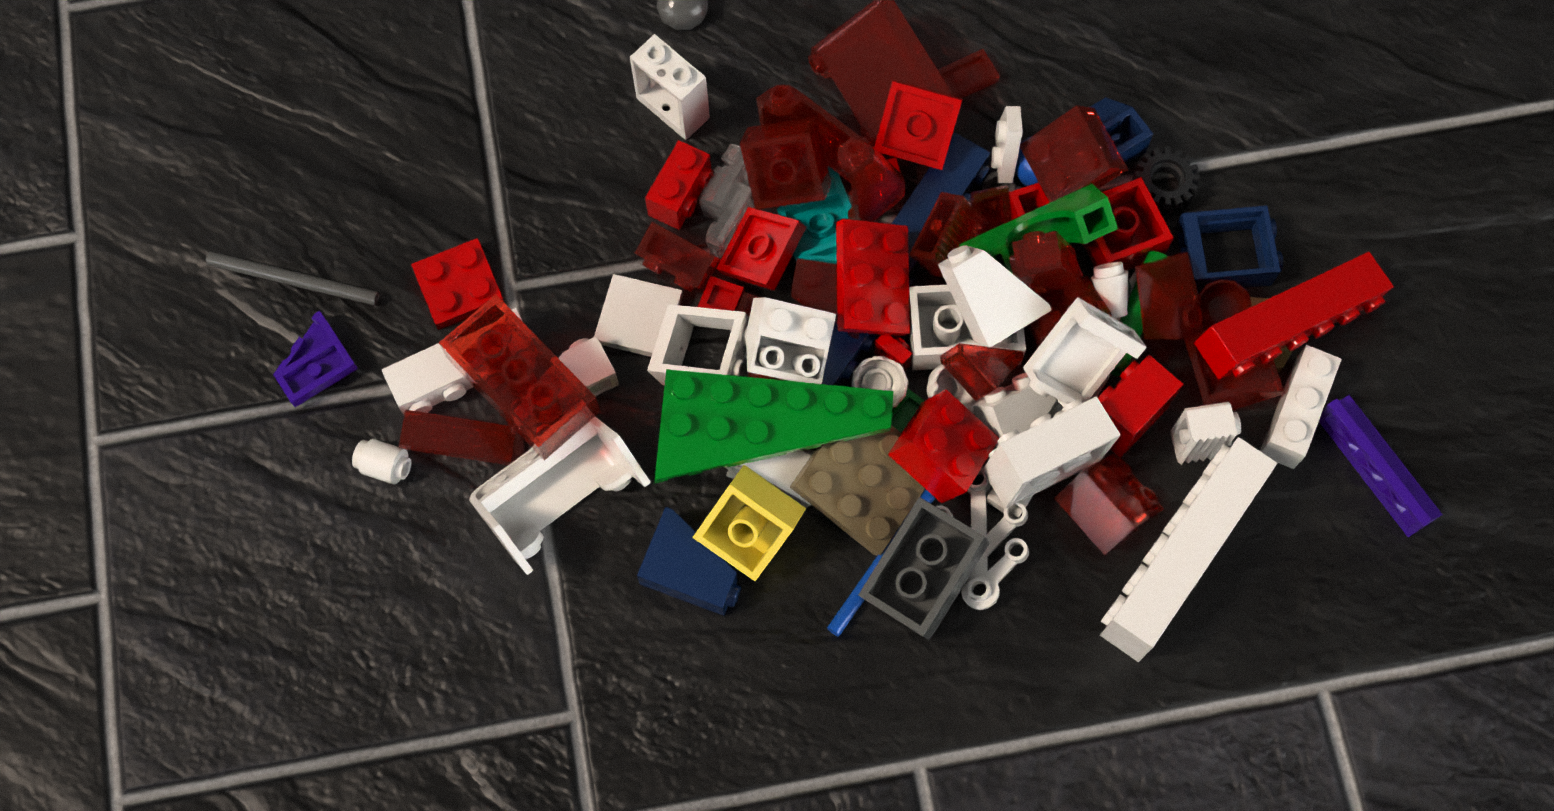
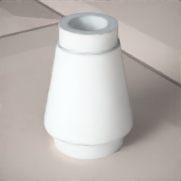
M1111 262L1095 266L1093 268L1094 276L1091 279L1103 310L1113 318L1127 315L1128 270H1124L1123 262Z

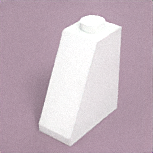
M967 245L960 246L948 253V259L938 264L976 343L990 348L1052 311L1050 305L984 250Z

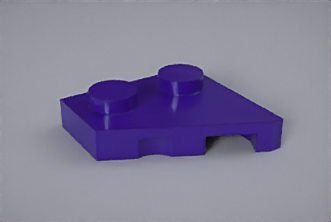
M320 310L311 318L313 323L304 337H298L291 348L289 357L281 362L273 374L295 408L358 369Z

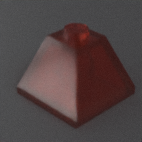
M1181 252L1135 266L1144 339H1183L1203 331L1199 295L1188 252Z

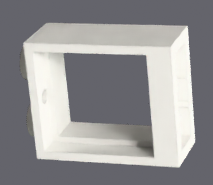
M655 34L630 56L636 98L682 138L687 140L710 118L706 77ZM669 106L670 110L664 111L663 107Z
M668 304L647 371L662 385H665L666 369L748 377L746 331L749 316L746 312ZM694 326L731 330L719 370L682 366Z

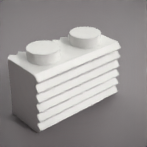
M1230 402L1184 409L1177 423L1171 429L1172 442L1178 463L1182 465L1184 461L1190 463L1191 460L1197 462L1199 459L1204 461L1206 458L1211 460L1223 444L1227 446L1232 445V440L1241 433V422L1238 413L1232 411Z

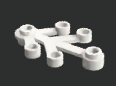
M983 466L978 475H983L984 481L980 485L971 484L967 492L971 495V528L985 536L990 544L961 589V594L966 604L976 610L988 609L996 603L1000 594L998 583L1017 563L1024 562L1029 556V548L1022 539L1013 538L1005 545V555L988 571V556L1016 527L1026 523L1028 512L1020 502L1006 509L1004 508V517L987 534L986 497L993 487L982 471ZM941 505L936 506L940 510L944 511L945 513L953 517L952 513L947 507ZM1013 509H1021L1023 513L1019 519L1013 520L1009 517ZM1021 545L1024 548L1023 553L1017 557L1010 554L1012 547ZM978 584L986 585V592L981 596H976L973 593L974 587Z

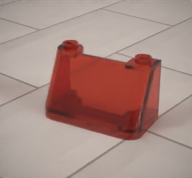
M873 0L812 46L811 55L808 56L811 68L816 75L821 74L824 78L831 77L861 126V137L858 138L859 147L865 157L870 156L873 162L895 158L873 151L893 80L952 96L942 76L894 0Z
M776 85L756 98L766 158L778 166L782 163V158H797V162L803 165L816 156L851 183L852 190L849 192V202L853 205L848 211V219L873 222L904 197V176L869 142L799 90L790 85Z

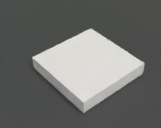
M613 274L594 337L597 336L603 346L652 357L668 304L680 305L683 296L682 290Z

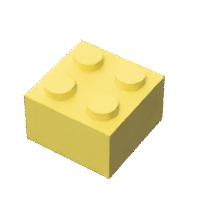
M743 465L693 538L746 576L756 581L794 530L806 508L753 470Z

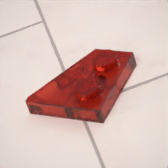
M797 258L791 297L805 307L835 313L836 324H838L837 264ZM848 332L850 337L859 339L860 333Z

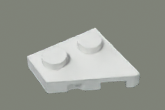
M1006 106L1000 121H997L994 135L995 147L992 148L991 167L997 168L998 183H1013L1023 133L1020 106Z

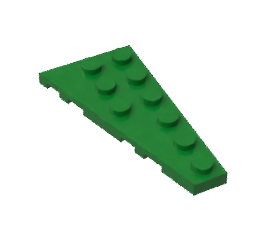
M666 369L655 483L668 481L670 478L684 475H696L706 470L724 466L732 467L786 455L787 452L805 448L806 450L813 449L823 444L841 440L849 441L889 432L892 422L894 391Z

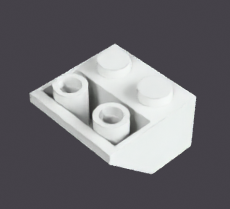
M766 297L753 298L746 331L747 372L787 381L822 384L836 314Z

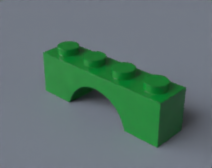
M1090 184L959 244V246L967 245L984 250L1013 275L1017 276L1020 265L1028 257L1042 249L1062 243L1087 244L1117 230L1118 227L1108 197L1093 184Z

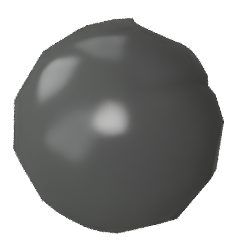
M657 0V11L664 24L675 30H691L704 20L708 12V1Z

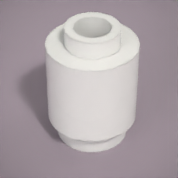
M376 439L369 441L361 440L356 446L352 457L353 467L359 469L361 474L394 485L408 476L412 464L406 449Z

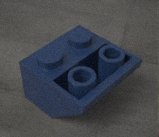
M1104 98L1051 129L1048 135L1086 185L1095 184L1145 154L1153 133L1133 107Z

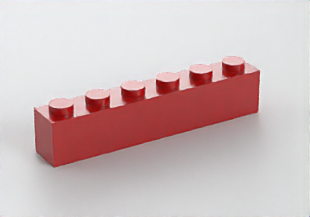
M1367 252L1212 325L1194 344L1218 380L1232 373L1238 378L1256 366L1255 362L1260 360L1264 365L1282 354L1281 349L1287 347L1289 352L1306 343L1309 340L1308 336L1313 334L1315 339L1331 331L1335 327L1334 323L1336 322L1344 326L1360 315L1359 311L1364 310L1366 314L1374 311L1386 302L1383 296L1394 286L1371 253Z

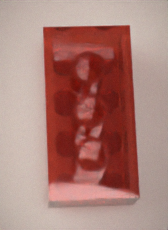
M494 295L439 342L446 358L544 461L600 412L596 396L497 295Z

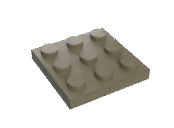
M892 425L889 432L849 441L841 440L817 447L790 485L792 490L873 555L882 554L925 490L921 484L888 455L902 434Z

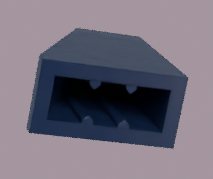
M665 507L637 574L640 585L724 616L728 606L734 608L741 591V586L737 585V573L721 557L695 540L693 536L696 532L673 509Z

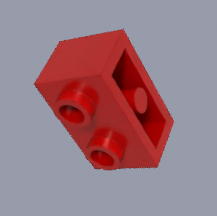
M678 140L645 197L648 216L680 230L685 219L693 214L697 205V198L702 189L708 187L713 177L714 170L711 169L710 154Z

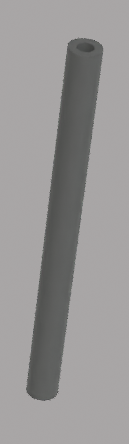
M209 251L206 256V264L209 266L374 306L378 304L380 293L377 291Z

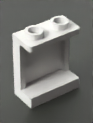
M1077 297L1023 368L1031 380L1029 383L1030 387L1036 393L1043 397H1048L1050 394L1057 398L1058 402L1065 407L1077 399H1082L1083 402L1090 400L1126 353L1138 359L1146 349V345L1134 329Z

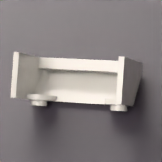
M585 412L573 417L480 485L471 494L469 501L511 557L528 575L533 569L525 559L534 556L540 550V544L544 538L540 531L599 487L605 491H619L631 482L632 477L644 487L651 482L621 437L593 414Z

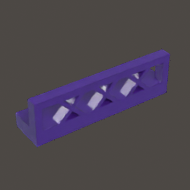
M1350 395L1340 401L1336 398L1323 409L1319 423L1408 538L1443 515Z

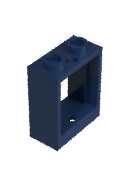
M1268 206L1181 214L1175 227L1187 293L1270 286L1279 273L1282 272L1283 256L1281 251L1276 250L1274 240L1277 234L1276 222L1274 218H1270ZM1252 229L1259 268L1214 273L1207 272L1201 234Z

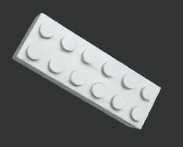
M1239 437L1231 447L1223 444L1204 470L1200 479L1190 490L1183 504L1162 531L1165 534L1162 533L1142 560L1148 566L1146 567L1141 563L1122 589V592L1127 597L1125 598L1120 594L1102 618L1101 622L1106 627L1100 636L1139 662L1155 646L1277 465V462Z

